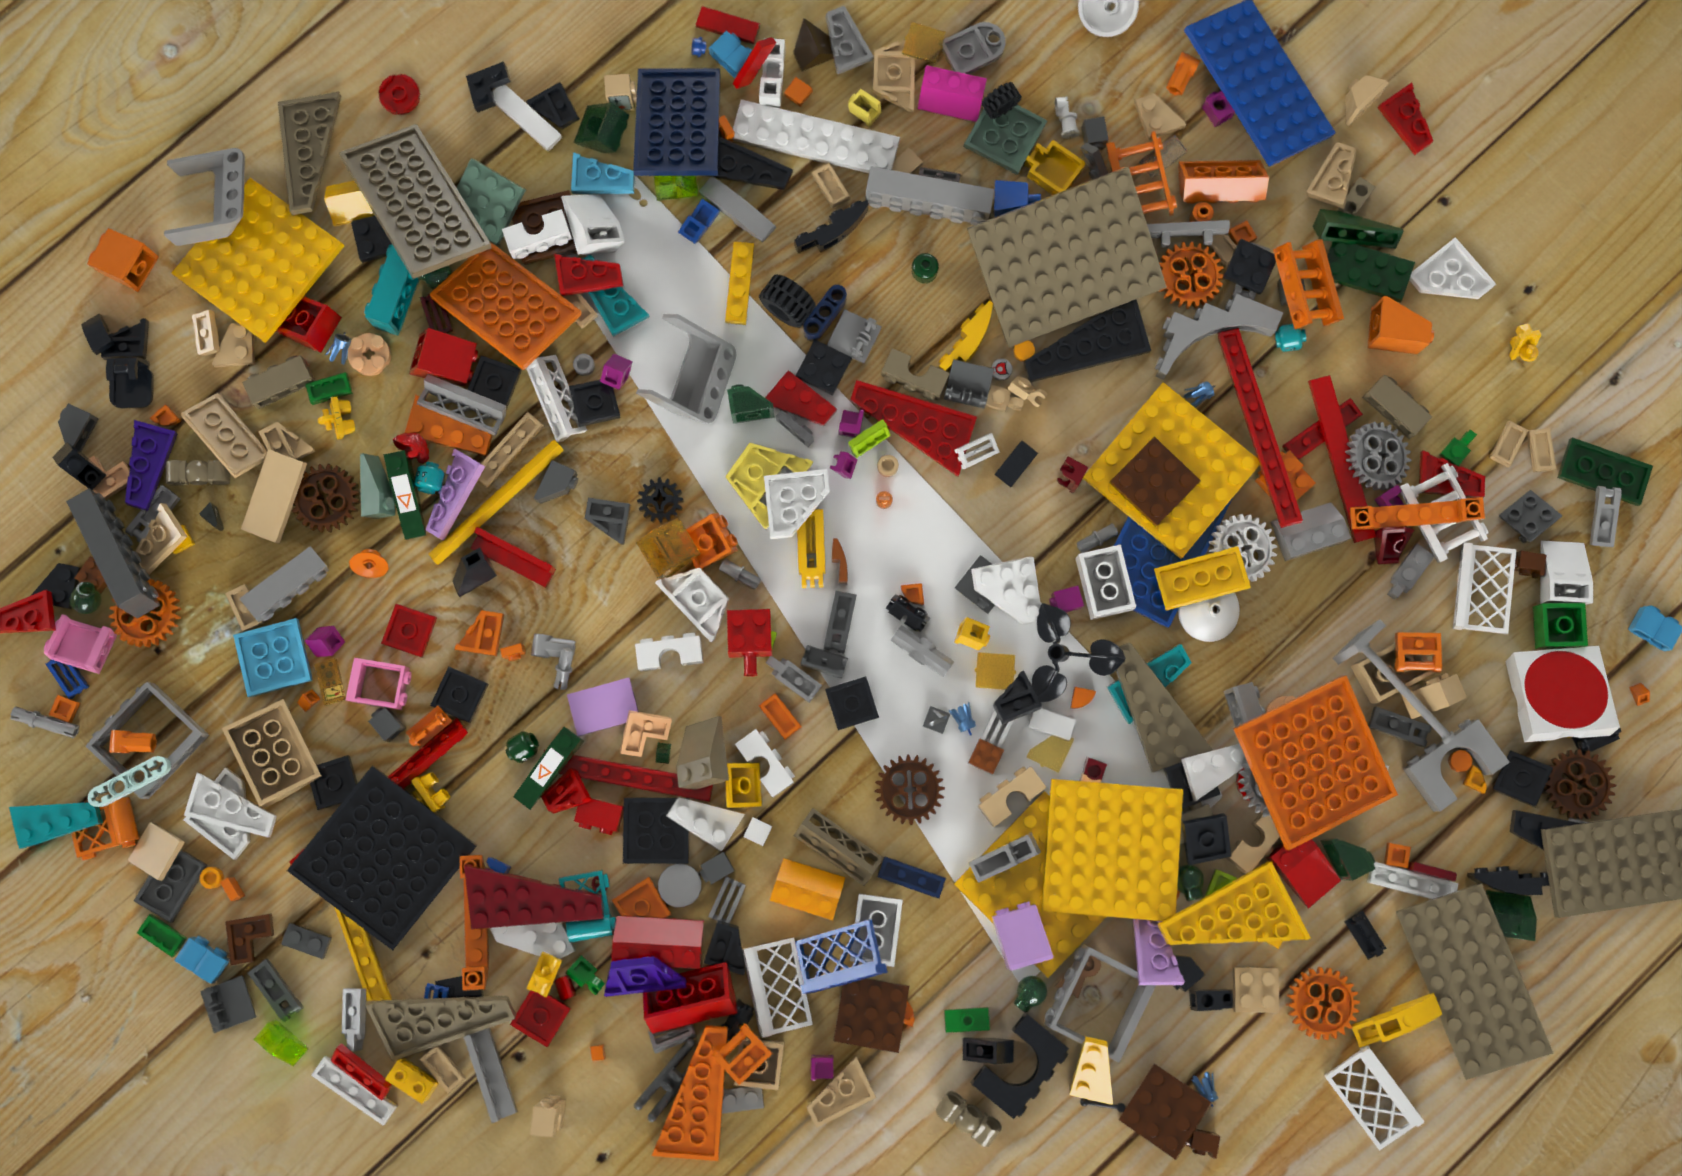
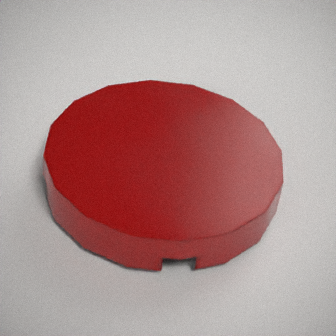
M406 74L390 75L383 80L379 87L380 103L386 111L394 115L408 114L420 102L421 93L413 78Z

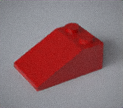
M303 297L275 332L321 353L342 317L328 305Z
M1312 839L1291 850H1285L1283 843H1281L1269 856L1265 857L1273 863L1278 874L1307 908H1310L1341 881Z

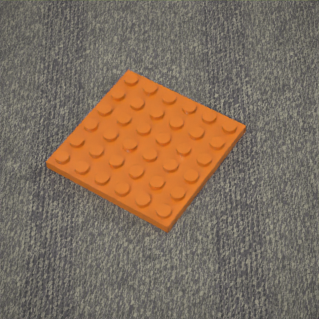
M1347 675L1340 676L1233 728L1285 850H1291L1398 795Z

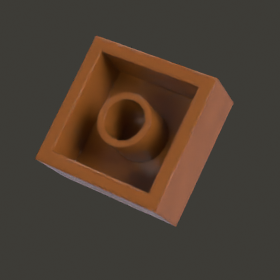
M90 556L75 576V579L94 592L102 594L107 584L94 558Z
M979 739L968 764L993 775L1004 749Z

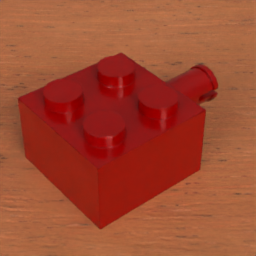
M770 609L727 610L729 658L744 657V676H757V657L772 656Z

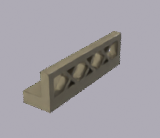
M812 808L793 835L863 886L866 885L884 859L814 808ZM811 817L818 820L821 826L812 824L809 821ZM828 831L836 833L839 839H833ZM846 844L853 845L856 851H850ZM864 857H870L875 861V864L871 866L865 861Z

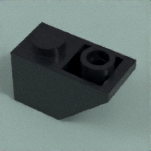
M68 442L52 457L60 468L88 489L93 490L106 476L99 467Z
M479 547L461 558L452 582L458 596L461 597L497 575L492 563Z
M1174 955L1178 962L1180 974L1183 976L1184 984L1172 986L1176 990L1181 989L1186 992L1205 974L1191 957Z

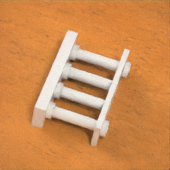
M1446 463L1441 466L1444 471L1443 473L1415 487L1413 485L1409 486L1408 483L1400 486L1402 490L1401 495L1406 504H1419L1416 499L1419 496L1418 494L1446 480L1449 481L1454 491L1430 503L1466 499L1456 480L1458 474L1455 468ZM1478 520L1470 521L1474 529L1446 543H1440L1436 535L1439 534V531L1455 523L1421 525L1418 527L1437 563L1448 559L1446 554L1449 553V550L1475 537H1479L1480 541L1487 540L1486 535L1489 532L1483 522L1479 523Z

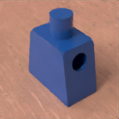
M995 180V217L1042 199L1041 194H1029V185L1026 182Z

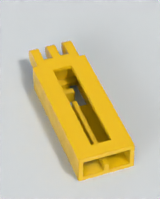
M815 509L797 530L799 575L802 577V588L807 587L806 580H810V588H815V579H819L818 586L823 588V574H826L823 509ZM807 554H816L817 567H815L814 558L809 559V567H807Z

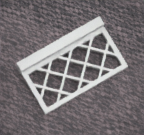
M1466 542L1462 544L1453 629L1508 634L1516 549L1480 546ZM1476 551H1484L1490 559L1481 565L1475 559ZM1501 553L1510 554V563L1505 567H1502L1495 558ZM1491 560L1500 569L1493 576H1490L1483 568ZM1478 570H1481L1488 578L1480 586L1473 580V574ZM1501 572L1508 578V584L1502 588L1493 579ZM1489 581L1498 590L1491 597H1488L1481 589ZM1477 590L1486 599L1479 606H1476L1471 601V595ZM1499 593L1506 599V605L1500 609L1491 600ZM1487 602L1496 611L1488 618L1479 610ZM1475 611L1484 620L1478 626L1468 624L1469 616ZM1499 614L1504 620L1503 628H1495L1489 620Z
M794 937L742 949L760 1037L764 1038L773 1034L813 1025L807 995L801 992L800 985H803L804 982ZM790 943L792 952L788 959H786L777 952L781 945ZM777 946V948L775 949V951H773L772 949H770L771 947ZM767 949L773 953L767 964L759 960L758 950ZM775 955L785 961L779 973L769 967ZM760 964H761L762 966H764V969L762 970V972H761ZM788 964L793 966L797 973L792 981L782 975ZM767 969L777 975L771 986L763 982L762 976ZM780 977L790 983L784 995L774 989ZM764 986H766L767 988H769V990L767 991V993H766V991H765V987H764ZM792 986H795L801 992V997L797 1003L786 997ZM771 991L782 997L776 1008L769 1005L767 1001ZM784 999L795 1005L789 1016L778 1011ZM801 1001H803L804 1008L800 1006ZM769 1008L772 1009V1010H774L771 1015H770V1010H769ZM797 1008L805 1012L807 1021L797 1023L791 1019ZM776 1013L786 1018L782 1027L773 1029L772 1019ZM789 1021H791L792 1023H794L793 1025L787 1026V1024L789 1023Z
M1366 1045L1359 1048L1360 1051L1324 1076L1377 1148L1381 1150L1413 1127H1419L1425 1122L1369 1046ZM1359 1058L1365 1063L1364 1073L1352 1071V1064ZM1368 1069L1371 1071L1373 1075L1367 1074ZM1338 1073L1347 1074L1346 1086L1337 1085L1332 1077ZM1351 1075L1363 1077L1362 1089L1349 1087ZM1367 1078L1377 1079L1379 1082L1378 1092L1365 1090ZM1349 1090L1361 1092L1359 1104L1350 1103L1347 1100ZM1365 1093L1377 1095L1375 1107L1363 1105ZM1381 1096L1391 1098V1110L1379 1108ZM1395 1106H1397L1400 1112L1395 1111ZM1353 1107L1359 1108L1358 1113ZM1362 1109L1375 1111L1373 1123L1362 1120ZM1378 1112L1391 1114L1389 1126L1377 1124ZM1394 1115L1404 1116L1409 1123L1401 1128L1393 1127ZM1367 1126H1372V1132ZM1376 1127L1388 1129L1387 1138L1380 1143L1375 1137Z

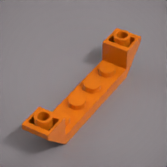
M1483 497L1446 502L1350 508L1351 529L1408 527L1485 519Z
M483 855L460 856V878H464L465 967L462 968V991L486 989L489 970L488 928L471 929L464 865L467 863L485 869Z

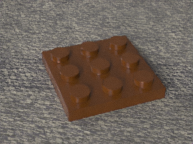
M567 190L520 202L512 218L513 225L522 222L526 232L535 235L544 228L542 215L562 209L569 226L561 197L571 195L570 191ZM574 239L569 240L564 245L548 247L543 252L536 251L530 253L527 257L521 259L522 263L527 265L555 258L554 254L563 256L575 253L577 250Z
M1154 436L1109 483L1156 527L1201 480Z
M868 978L844 984L842 986L834 1042L899 1053L910 986Z
M1154 1063L1119 1118V1121L1177 1160L1212 1102Z

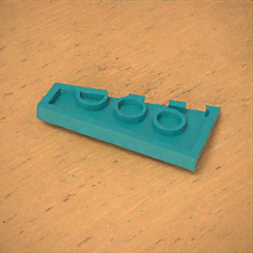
M590 254L583 258V260L594 261L595 258ZM622 287L588 292L613 337L650 317Z
M1178 644L1146 664L1163 686L1166 687L1192 662L1182 644ZM1117 680L1108 685L1107 689L1127 724H1130L1133 718L1120 681Z
M89 802L9 807L19 849L103 823L100 808L90 805Z

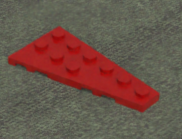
M856 380L850 402L864 410L877 421L883 419L890 430L959 477L962 462L958 460L959 455L955 452V449L969 443L977 416Z

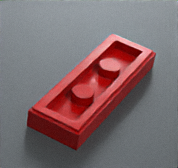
M702 6L696 21V28L720 35L726 31L730 34L734 33L740 41L754 45L760 23Z
M773 37L756 43L732 83L736 89L752 83L777 43Z
M342 1043L336 1047L331 1062L382 1101L387 1096L392 1084Z

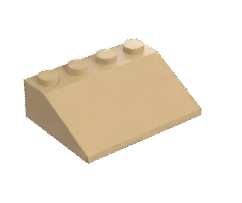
M284 699L222 728L259 806L263 809L321 777Z

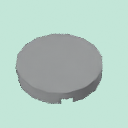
M674 864L667 867L662 872L658 881V891L661 898L667 904L674 907H685L692 904L699 897L702 887L699 873L693 867L686 864Z

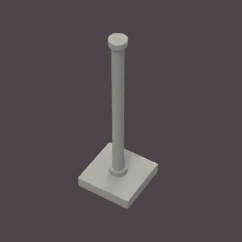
M1380 619L1359 632L1333 657L1339 665L1356 653L1363 652L1443 738L1444 744L1449 743L1455 737L1452 732H1448L1369 647V642L1386 626Z

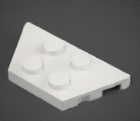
M701 568L657 580L655 583L701 633L710 642H713L729 601L727 595Z

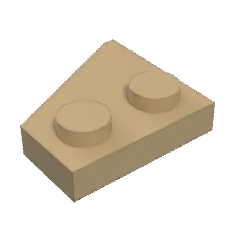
M1156 94L1135 100L1134 104L1148 140L1151 139V132L1153 131L1159 137L1186 127L1185 121Z

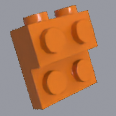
M1290 450L1286 454L1282 451L1280 453L1297 501L1316 482L1302 468L1304 465ZM1262 470L1258 472L1260 477L1255 482L1270 497Z
M719 513L708 515L678 534L695 568L703 570L738 551L736 547L738 541L733 534H729L726 528L728 522Z

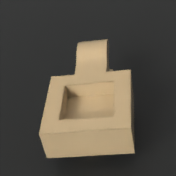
M1019 375L1008 387L1014 394L1024 401L1028 399L1036 407L1042 404L1037 399V396L1044 399L1048 395L1042 389L1034 390L1035 387L1031 385V382Z
M992 385L985 406L1005 412L1007 407L1021 411L1024 400L1010 397L1012 391Z

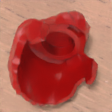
M403 433L393 438L394 445L399 450L407 451V456L411 460L416 457L418 463L421 464L429 460L427 442L420 434Z

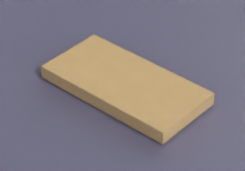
M218 393L182 412V418L234 478L264 462L268 450Z
M268 449L241 527L242 530L280 544L307 466L306 462Z

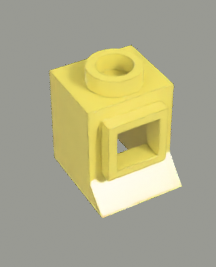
M862 89L857 94H853L849 99V112L865 122L869 128L882 113L880 101ZM864 105L870 110L866 112L861 107Z

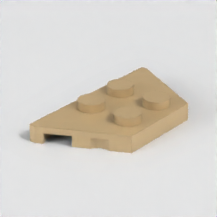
M916 34L910 35L906 40L896 41L888 47H882L874 51L873 93L909 112L914 110Z

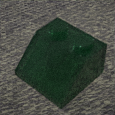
M613 103L587 105L574 143L602 153L616 152L620 147V140L627 128V121L630 115Z
M743 384L732 386L731 389H727L733 424L775 417L773 403L749 386L744 387Z
M1339 839L1321 840L1340 880L1353 881L1376 869L1373 855L1366 851L1365 848Z
M1486 890L1504 936L1535 941L1537 917L1531 897Z

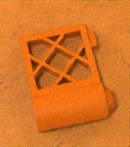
M130 797L120 798L107 806L99 807L100 811L104 810L106 818L103 824L96 825L100 827L96 837L87 833L89 828L71 833L77 858L82 857L84 861L97 857L96 852L122 845V848L136 845V841L140 838ZM104 831L110 833L111 843L105 844L100 841ZM84 837L93 841L90 848L86 851H83L81 844Z

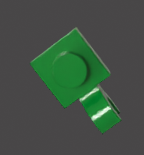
M1470 429L1468 432H1465L1460 440L1454 437L1439 455L1448 460L1449 463L1459 466L1471 452L1466 446L1477 434Z
M582 955L565 973L581 988L587 984L589 990L594 995H597L605 985L600 978L594 975L598 969Z

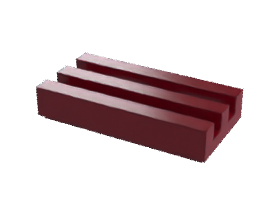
M430 294L427 297H420L429 328L435 330L427 302L430 301L439 331L443 333L452 332L453 328L447 311L440 306L447 328L443 329L435 301L431 299Z
M1409 862L1408 868H1406L1409 871L1447 881H1456L1457 877L1456 872L1418 862Z

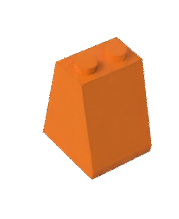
M108 228L106 233L100 237L95 251L90 254L87 264L95 271L139 292L159 256L144 243Z
M1383 296L1371 308L1368 348L1417 355L1432 343L1434 339L1432 322L1388 296Z

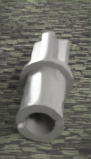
M1111 523L1109 526L1097 532L1093 531L1092 535L1078 541V550L1081 553H1085L1098 545L1102 546L1103 542L1119 535L1115 525Z
M726 558L720 565L719 570L735 578L736 582L740 581L753 589L759 586L761 579L746 571L744 566L739 567Z
M569 647L561 649L559 663L555 667L557 673L554 687L556 689L559 688V684H561L560 690H565L568 687L569 674L573 670L571 664L574 651Z

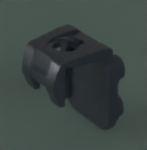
M138 357L107 359L106 379L109 381L110 402L115 407L121 409L149 406L153 401L154 375L150 371L149 361Z

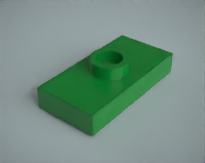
M346 372L305 384L310 404L312 405L329 401L331 397L339 398L353 394L349 376Z
M153 914L148 915L136 932L171 957H175L187 940L185 936Z
M988 1007L944 1010L946 1033L990 1030Z

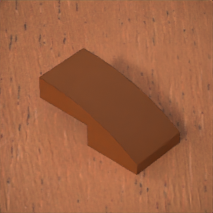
M833 538L832 563H840L839 584L847 585L848 572L844 551L839 540Z

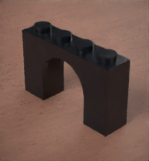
M1027 1013L1022 1015L1011 1030L1027 1042L1035 1051L1037 1065L1033 1075L1025 1082L1012 1084L1002 1080L987 1066L983 1065L971 1080V1084L1013 1119L1016 1116H1022L1027 1109L1026 1103L1030 1098H1036L1041 1091L1040 1085L1044 1080L1048 1082L1055 1073L1054 1067L1057 1063L1062 1064L1065 1061L1069 1049Z

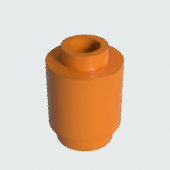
M1206 202L1196 204L1189 216V221H1210L1214 214L1212 206Z

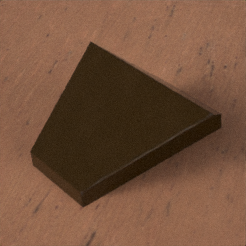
M803 18L793 52L801 72L834 59L829 35Z

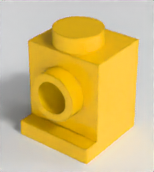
M966 617L959 625L954 643H961L979 651L983 646L986 647L989 642L990 635L988 631L990 626Z

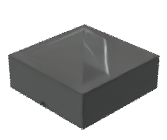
M930 706L923 727L943 734L950 713Z

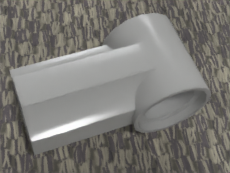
M534 634L531 655L543 658H550V656L560 658L561 649L567 647L571 648L575 654L576 641L553 638L550 635Z

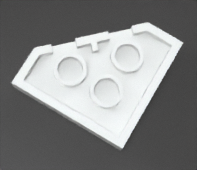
M1456 237L1412 271L1409 279L1419 293L1479 299L1496 285Z
M827 469L764 476L770 539L792 537L830 492Z
M1025 557L971 569L974 590L986 597L1021 624L1037 621L1041 603L1034 557Z
M224 768L215 782L246 799L245 781L229 768ZM188 816L183 819L233 860H236L250 843L249 832Z
M562 922L490 928L496 942L540 956L544 951L561 959L576 951L573 944L568 940L567 931Z

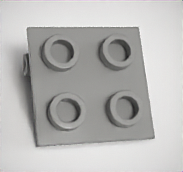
M844 309L827 345L857 361L865 363L882 326L876 324L877 321L873 318L867 320Z

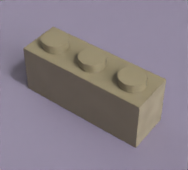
M295 355L287 358L286 362L280 365L276 364L268 367L267 371L261 374L250 375L242 383L252 405L261 409L306 388L305 384L313 382L315 379L307 361L301 355Z
M1386 375L1382 376L1362 397L1409 440L1432 418L1426 407L1417 404L1409 392L1403 391L1397 386V382L1393 378Z

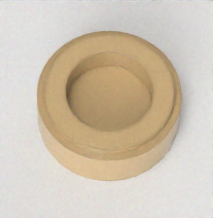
M884 455L879 459L877 468L881 475L891 477L898 471L899 464L894 456Z

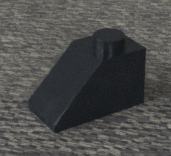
M963 1038V1060L996 1065L1014 1063V1040Z

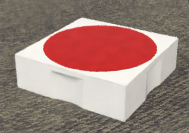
M1599 646L1514 652L1505 661L1511 688L1517 700L1518 717L1524 742L1556 740L1563 737L1610 736L1620 728Z

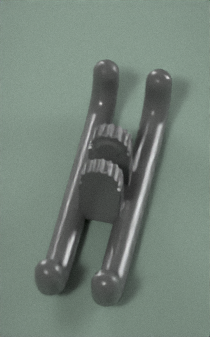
M693 1038L686 1041L635 1102L634 1108L641 1110L660 1086L667 1091L648 1114V1121L654 1122L677 1095L687 1069L681 1074L676 1067L695 1046L696 1042Z

